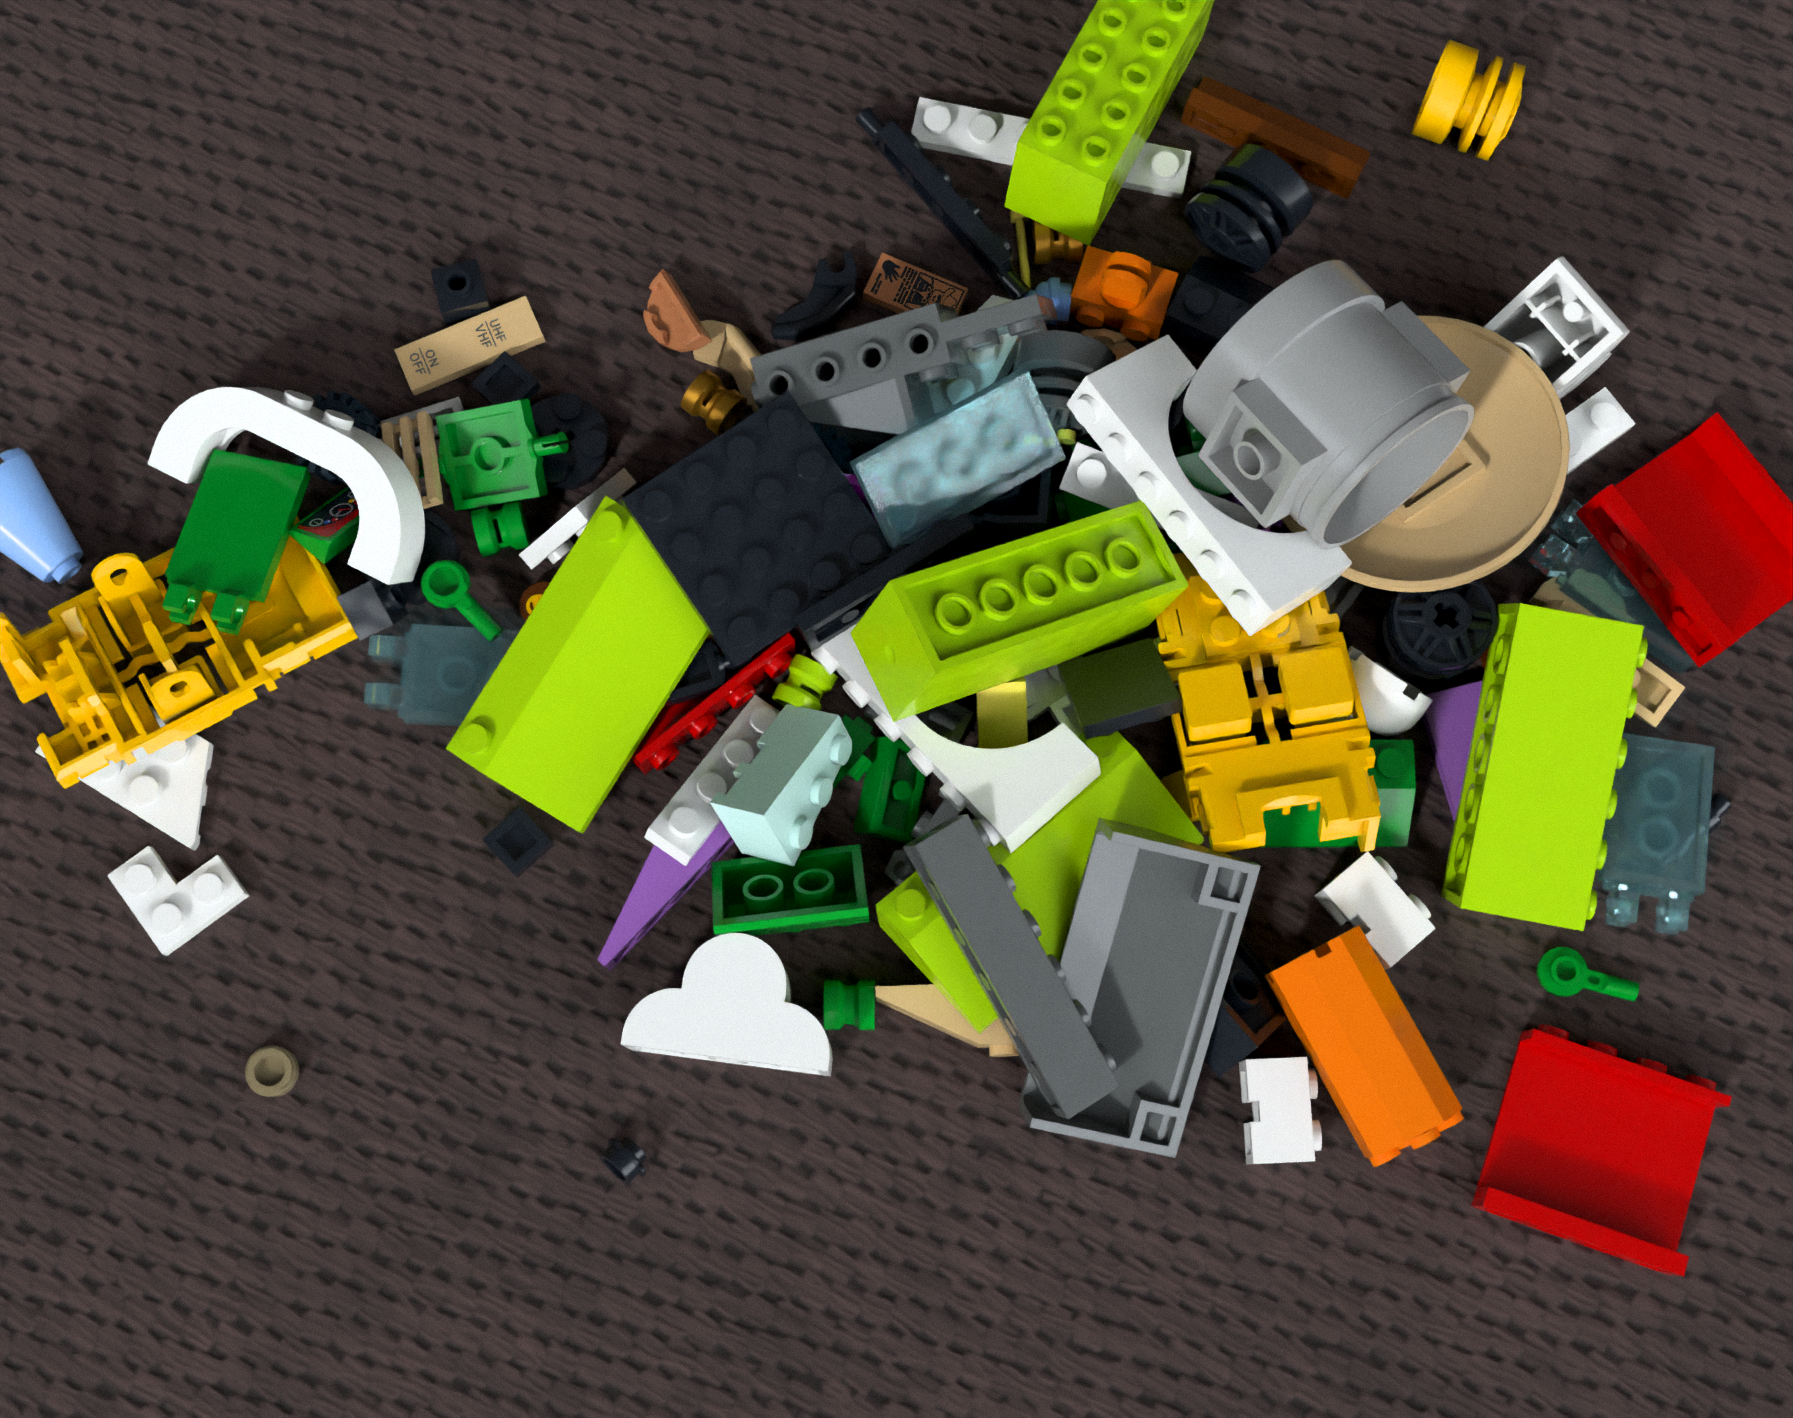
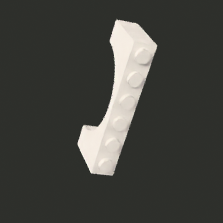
M1166 335L1085 376L1066 405L1075 415L1077 421L1084 426L1103 450L1107 459L1114 464L1133 488L1138 498L1145 503L1164 527L1168 536L1179 546L1194 565L1202 579L1209 584L1228 608L1232 617L1239 622L1249 636H1252L1327 589L1352 564V561L1340 547L1332 549L1320 548L1312 539L1311 533L1308 530L1296 533H1274L1244 525L1219 511L1193 487L1174 455L1169 436L1168 418L1171 403L1181 395L1197 370L1170 336Z
M857 624L811 652L816 662L821 664L829 675L836 670L847 681L842 687L860 708L868 704L879 715L874 721L892 742H895L900 737L911 749L907 753L908 758L923 775L927 777L933 772L944 783L940 791L951 805L958 811L966 807L978 819L986 830L992 847L1000 842L1011 854L1101 775L1098 757L1063 722L1049 733L1031 742L999 749L974 748L950 741L928 728L916 715L893 722L850 634Z

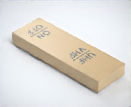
M525 295L394 349L410 389L414 396L490 365L504 351L512 356L546 341Z

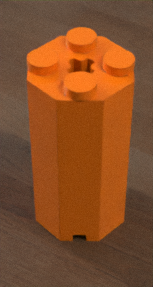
M1359 925L1265 975L1268 984L1365 1158H1369L1373 1167L1382 1165L1401 1154V1149L1410 1145L1415 1150L1441 1136V1131L1454 1126L1464 1119L1460 1112L1463 1109Z

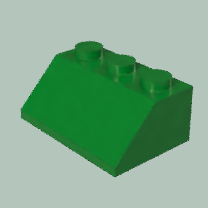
M1263 740L1260 745L1269 744L1270 742L1269 740ZM1370 740L1369 748H1374L1376 758L1374 768L1368 769V775L1374 776L1381 802L1379 806L1381 818L1379 820L1375 847H1407L1416 792L1413 740ZM1317 802L1316 810L1311 811L1308 810L1307 804L1290 807V814L1282 815L1281 808L1264 811L1265 846L1258 848L1359 847L1358 836L1320 842L1318 825L1321 805L1320 802Z
M861 844L801 851L795 866L758 857L711 862L713 929L716 936L727 933L759 936L870 922Z

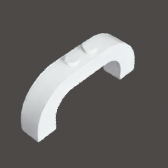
M221 387L206 390L189 398L163 424L154 443L148 465L186 484L201 483L213 450L226 451L230 442L245 430L337 474L352 490L358 504L360 517L357 538L347 564L387 585L413 581L425 540V517L418 487L400 457L378 438L354 427V419L352 417L329 409L323 412L312 406L314 400L311 397L292 390H285L283 393L278 390L261 387Z

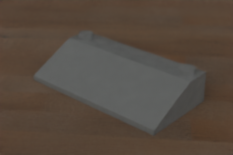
M1099 817L1058 962L1066 974L1067 980L1063 982V985L1071 1000L1077 999L1089 1014L1092 1025L1088 1027V1030L1097 1045L1099 1043L1104 1045L1116 1063L1117 1070L1112 1073L1120 1087L1070 1119H1066L1052 1114L1031 1074L1027 1071L1018 1108L1030 1128L1173 1158L1176 1157L1261 866L1258 863L1223 852L1212 851L1210 848L1147 828Z

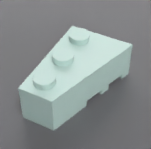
M786 704L757 741L758 748L761 749L750 764L741 762L734 771L735 778H738L736 783L727 794L717 792L710 801V804L742 854L795 866L801 851L806 849L811 841L813 825L821 808L825 807L831 798L833 782L841 765H845L850 758L852 740L839 715Z

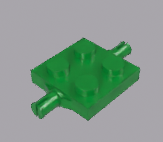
M529 399L435 416L440 437L439 455H437L439 473L443 474L450 487L455 511L548 495L542 465L543 456L566 453L569 444L551 446V443L568 440L564 432L539 437L535 429ZM417 458L419 467L423 466L422 458ZM419 470V478H425L424 470Z

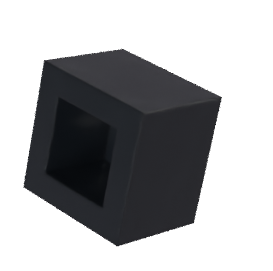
M476 258L430 270L440 311L447 326L460 323L492 309L483 272ZM464 285H465V287H464L463 289H461V290H458V291L452 290V288H456V287H460V286H464Z
M373 577L353 586L336 597L360 641L396 624L408 615L405 609V595L398 584L387 585Z

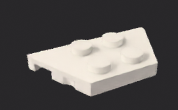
M150 706L160 727L165 726L156 709ZM194 734L182 741L176 740L149 755L143 747L132 751L137 759L136 762L128 765L123 759L117 763L111 760L109 761L110 765L83 779L78 778L195 851L200 844L201 835L198 832L202 806H205L208 788L206 776L207 771L211 767L214 745ZM39 745L35 752L46 758Z

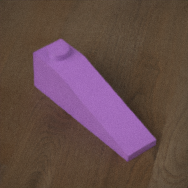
M722 821L687 866L656 845L653 846L597 959L605 968L611 971L711 868V862L718 861L735 843Z

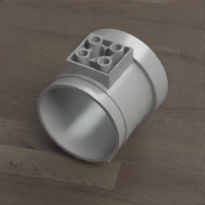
M1341 260L1322 262L1298 273L1253 306L1232 326L1205 358L1190 382L1183 402L1185 417L1206 439L1198 456L1264 528H1267L1290 514L1301 527H1305L1311 533L1312 539L1322 549L1336 548L1352 541L1377 525L1407 501L1450 457L1464 438L1474 418L1473 406L1466 399L1456 394L1471 370L1403 301L1385 309L1383 299L1346 262Z

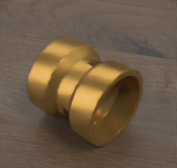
M1033 220V240L1036 243L1035 264H1049L1053 259L1063 258L1067 263L1082 262V242Z
M708 369L699 374L688 387L681 400V407L693 417L701 416L704 418L706 426L719 436L729 430L742 415L748 399L736 389H726L722 385V379Z

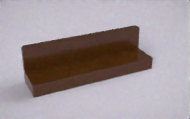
M1209 77L1202 79L1198 89L1193 87L1185 103L1181 123L1235 148L1244 143L1263 147L1288 163L1302 179L1347 200L1370 156L1368 150Z

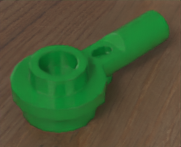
M441 560L436 561L426 569L422 577L421 586L423 594L431 604L444 609L455 607L490 643L503 633L504 628L469 594L471 588L470 576L462 565L456 561Z
M1556 947L1548 950L1540 957L1537 964V978L1540 985L1548 993L1556 997H1568L1577 994L1582 988L1634 1002L1639 993L1638 982L1588 969L1585 959L1577 951L1569 947Z

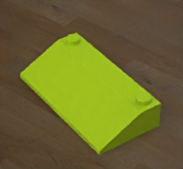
M605 495L446 747L448 751L482 774L582 834L587 829L709 635V631L624 506Z
M1118 731L1109 736H1098L1087 740L1083 733L1079 735L1078 738L1098 757L1101 775L1011 854L1000 842L994 847L991 845L987 847L996 866L1002 864L1011 875L1016 886V891L1012 894L1021 910L1027 909L1038 923L1041 936L1037 939L1046 955L1052 954L1058 961L1099 817L1147 828L1198 845L1204 842V837L1142 756ZM917 871L914 872L875 905L879 925L967 1022L981 1034L999 1017Z

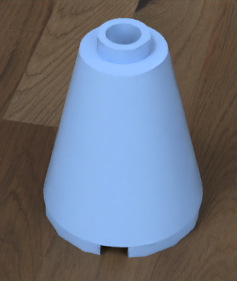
M18 447L0 453V458L4 461V463L0 464V552L44 583L56 580L59 584H62L72 578L82 568L79 560L83 555V550L28 453Z

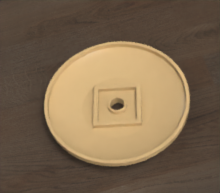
M1417 316L1471 370L1456 394L1466 399L1473 406V421L1464 438L1450 457L1419 490L1377 525L1352 541L1339 546L1352 561V564L1341 576L1351 581L1373 588L1397 592H1431L1473 582L1503 567L1522 553L1543 530L1557 507L1566 481L1570 451L1569 431L1559 396L1541 368L1523 350L1491 330L1459 319L1440 316ZM1290 514L1281 519L1290 533L1307 530L1305 527H1301Z

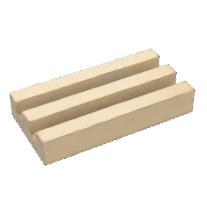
M426 411L416 413L417 418L410 419L408 416L398 418V424H392L390 421L381 423L383 443L389 446L402 460L399 440L401 436L404 464L413 476L421 497L420 471L413 436L414 432H419L427 496L421 497L423 509L443 504L444 502L433 421Z

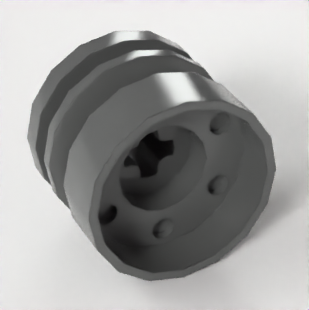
M1049 330L1022 338L1017 345L1012 371L1015 383L1009 389V404L1006 406L1004 414L1006 427L1013 435L1024 441L1054 435L1060 429H1070L1077 432L1076 440L1089 437L1092 446L1097 445L1066 404L1085 376L1115 362L1116 355L1107 345L1100 341L1075 332ZM1061 443L1053 445L1054 449L1071 450L1070 445Z

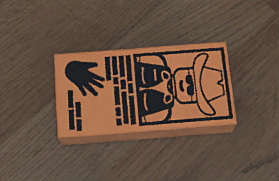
M882 253L864 289L863 299L899 314L933 303L956 308L957 314H959L968 295V288Z

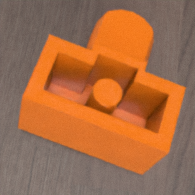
M1087 246L1071 294L1070 314L1076 315L1075 318L1078 322L1089 327H1101L1105 324L1119 328L1125 337L1132 340L1146 341L1148 338L1158 340L1178 273L1151 265V261L1131 253L1118 251L1111 253Z

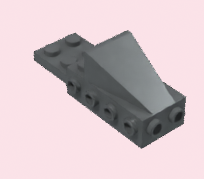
M1034 294L958 317L956 308L933 303L750 358L755 380L751 382L753 398L758 408L761 409L789 391L809 422L905 436L938 435L940 431L927 382L931 381V384H936L959 377L958 368L971 365L967 349H972V352L998 346L1001 344L999 336L1008 333L1010 336L1018 335L1019 338H1025L1047 331L1046 322L1058 319L1055 305L1052 299Z

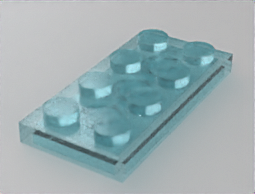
M1021 368L849 463L891 550H894L903 544L911 545L928 534L929 530L937 522L945 518H955L963 512L969 513L1063 461L1066 457L1029 371Z

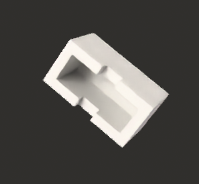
M1367 851L1314 896L1340 926L1349 921L1354 927L1358 925L1361 927L1381 965L1386 970L1391 968L1436 928L1428 920L1431 917V913L1425 904L1413 894L1407 896L1394 882L1397 879V875L1393 868L1380 856L1373 858Z
M1307 1057L1246 1059L1239 1062L1242 1103L1252 1102L1253 1122L1243 1123L1246 1164L1315 1161V1151H1321L1322 1133L1319 1120H1312L1310 1099H1317L1318 1082L1315 1069L1308 1068Z

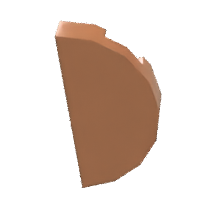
M662 269L649 286L652 293L648 300L647 311H643L647 330L660 344L669 349L679 352L698 350L712 342V339L672 275Z

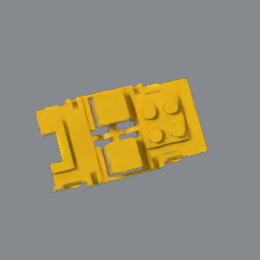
M296 516L293 526L300 522L298 516ZM289 535L265 602L250 600L248 612L238 635L218 631L216 627L218 621L212 620L210 614L217 593L202 592L201 602L192 620V624L203 619L207 626L206 629L199 632H190L186 624L170 620L169 615L171 611L164 610L162 606L167 588L160 579H153L165 574L175 547L142 563L137 555L128 552L107 557L92 571L91 577L96 587L50 609L48 615L52 622L40 628L38 626L22 635L7 616L0 612V661L20 701L25 704L47 692L65 727V730L51 737H48L44 732L37 737V741L57 781L66 789L80 782L78 777L83 779L110 765L109 761L111 760L117 763L123 759L128 765L136 762L137 759L132 751L143 747L149 755L176 740L183 741L231 716L234 710L257 699L254 688L265 684L269 692L277 689L278 687L274 681L281 678L279 673L283 672L286 674L311 661L310 657L313 656L316 660L358 638L336 598L341 592L325 564ZM118 569L127 570L114 578L110 577ZM99 606H102L117 637L133 658L129 666L119 673L114 664L125 658L100 613ZM213 637L216 643L205 649L229 693L224 695L210 667L202 656H195L178 665L173 654L182 650L190 642H204ZM159 661L166 669V672L150 680L144 673L138 675L158 715L165 723L163 727H160L139 685L136 683L125 688L123 684L132 679L142 666L152 665Z
M1184 553L1173 554L1189 586L1156 618L1162 642L1158 644V652L1174 685L1178 684V693L1181 697L1185 720L1186 740L1180 713L1171 715L1188 797L1189 799L1200 797L1201 804L1197 805L1203 835L1209 837L1212 851L1225 853L1265 846L1264 811L1281 808L1282 815L1290 814V807L1307 804L1308 810L1311 811L1316 810L1317 802H1320L1321 805L1318 825L1320 842L1358 836L1361 852L1374 850L1379 820L1381 818L1379 810L1381 802L1374 776L1368 775V769L1374 768L1376 756L1374 748H1369L1370 733L1343 632H1339V616L1337 613L1329 614L1330 609L1325 590L1257 633L1249 636L1239 622L1232 617L1228 608L1209 584L1202 579ZM1278 667V678L1282 693L1268 695L1262 668ZM1252 670L1253 683L1258 697H1248L1243 676L1244 671ZM1353 714L1354 719L1347 720V716ZM1288 716L1289 722L1295 725L1294 729L1290 730L1292 740L1280 741L1274 719ZM1263 721L1265 733L1270 743L1257 745L1256 737H1246V733L1251 731L1252 723Z

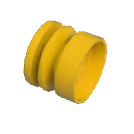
M1449 39L1433 73L1419 110L1421 113L1417 115L1411 134L1437 144H1442L1453 126L1460 128L1461 132L1457 151L1466 153L1475 134L1481 136L1475 157L1488 161L1496 146L1505 138L1515 117L1522 97V80L1526 66L1514 62L1504 81H1500L1497 79L1503 64V58L1495 56L1484 74L1477 73L1475 69L1479 49Z

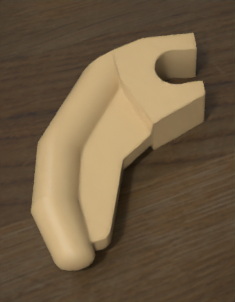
M715 320L701 321L712 342L698 350H694V359L721 368L732 375L739 392L748 399L746 407H751L753 412L758 411L759 408L754 401L751 390V382L755 380L750 358L760 356L761 353L738 327Z

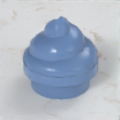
M1050 277L1047 281L1039 283L1035 290L1025 294L1024 297L1038 294L1053 300L1058 319L1046 322L1047 325H1056L1057 321H1069L1072 283H1061L1059 277Z

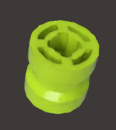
M795 654L789 665L790 675L788 679L777 686L772 699L783 707L786 704H791L795 707L800 706L820 711V700L823 694L832 690L838 676L834 673L829 675L824 667L816 661Z

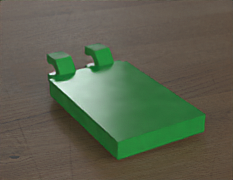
M217 449L213 450L165 572L169 587L162 606L164 610L171 611L169 618L172 622L191 625L201 602L202 592L207 591L217 593L210 616L212 620L218 621L216 626L218 631L235 635L239 634L248 612L250 600L265 602L289 538L288 531L293 527L311 479L307 467Z

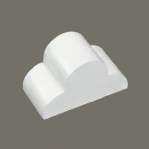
M1564 256L1557 258L1484 326V328L1499 334L1523 350L1550 380L1560 400L1595 372L1611 356L1612 353L1610 351L1630 332Z
M743 933L722 934L702 944L691 956L686 966L682 988L659 990L643 998L630 1012L622 1032L621 1045L632 1051L831 1076L832 1049L828 1037L820 1022L809 1011L790 1003V980L780 958L767 943L757 937Z

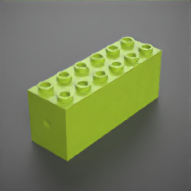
M1098 0L1017 142L1004 207L1090 246L1204 35L1214 0Z
M1139 500L892 579L887 583L850 634L893 722L1136 637L1189 584L1148 507Z
M1522 603L1498 604L1496 610L1498 624L1493 642L1489 646L1441 897L1461 909L1584 931L1586 919L1591 920L1593 918L1597 905V892L1592 889L1596 869H1602L1607 855V841L1602 839L1605 821L1613 817L1617 805V791L1612 789L1615 771L1622 768L1627 754V740L1622 738L1625 720L1633 716L1637 704V689L1632 688L1635 670L1642 667L1647 654V638L1642 637L1644 626Z

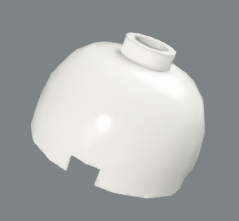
M1350 646L1348 654L1369 732L1372 731L1387 737L1399 735L1410 729L1423 716L1433 699L1422 694V691L1380 663L1373 662L1364 656L1363 652ZM1353 714L1347 716V720L1354 719Z

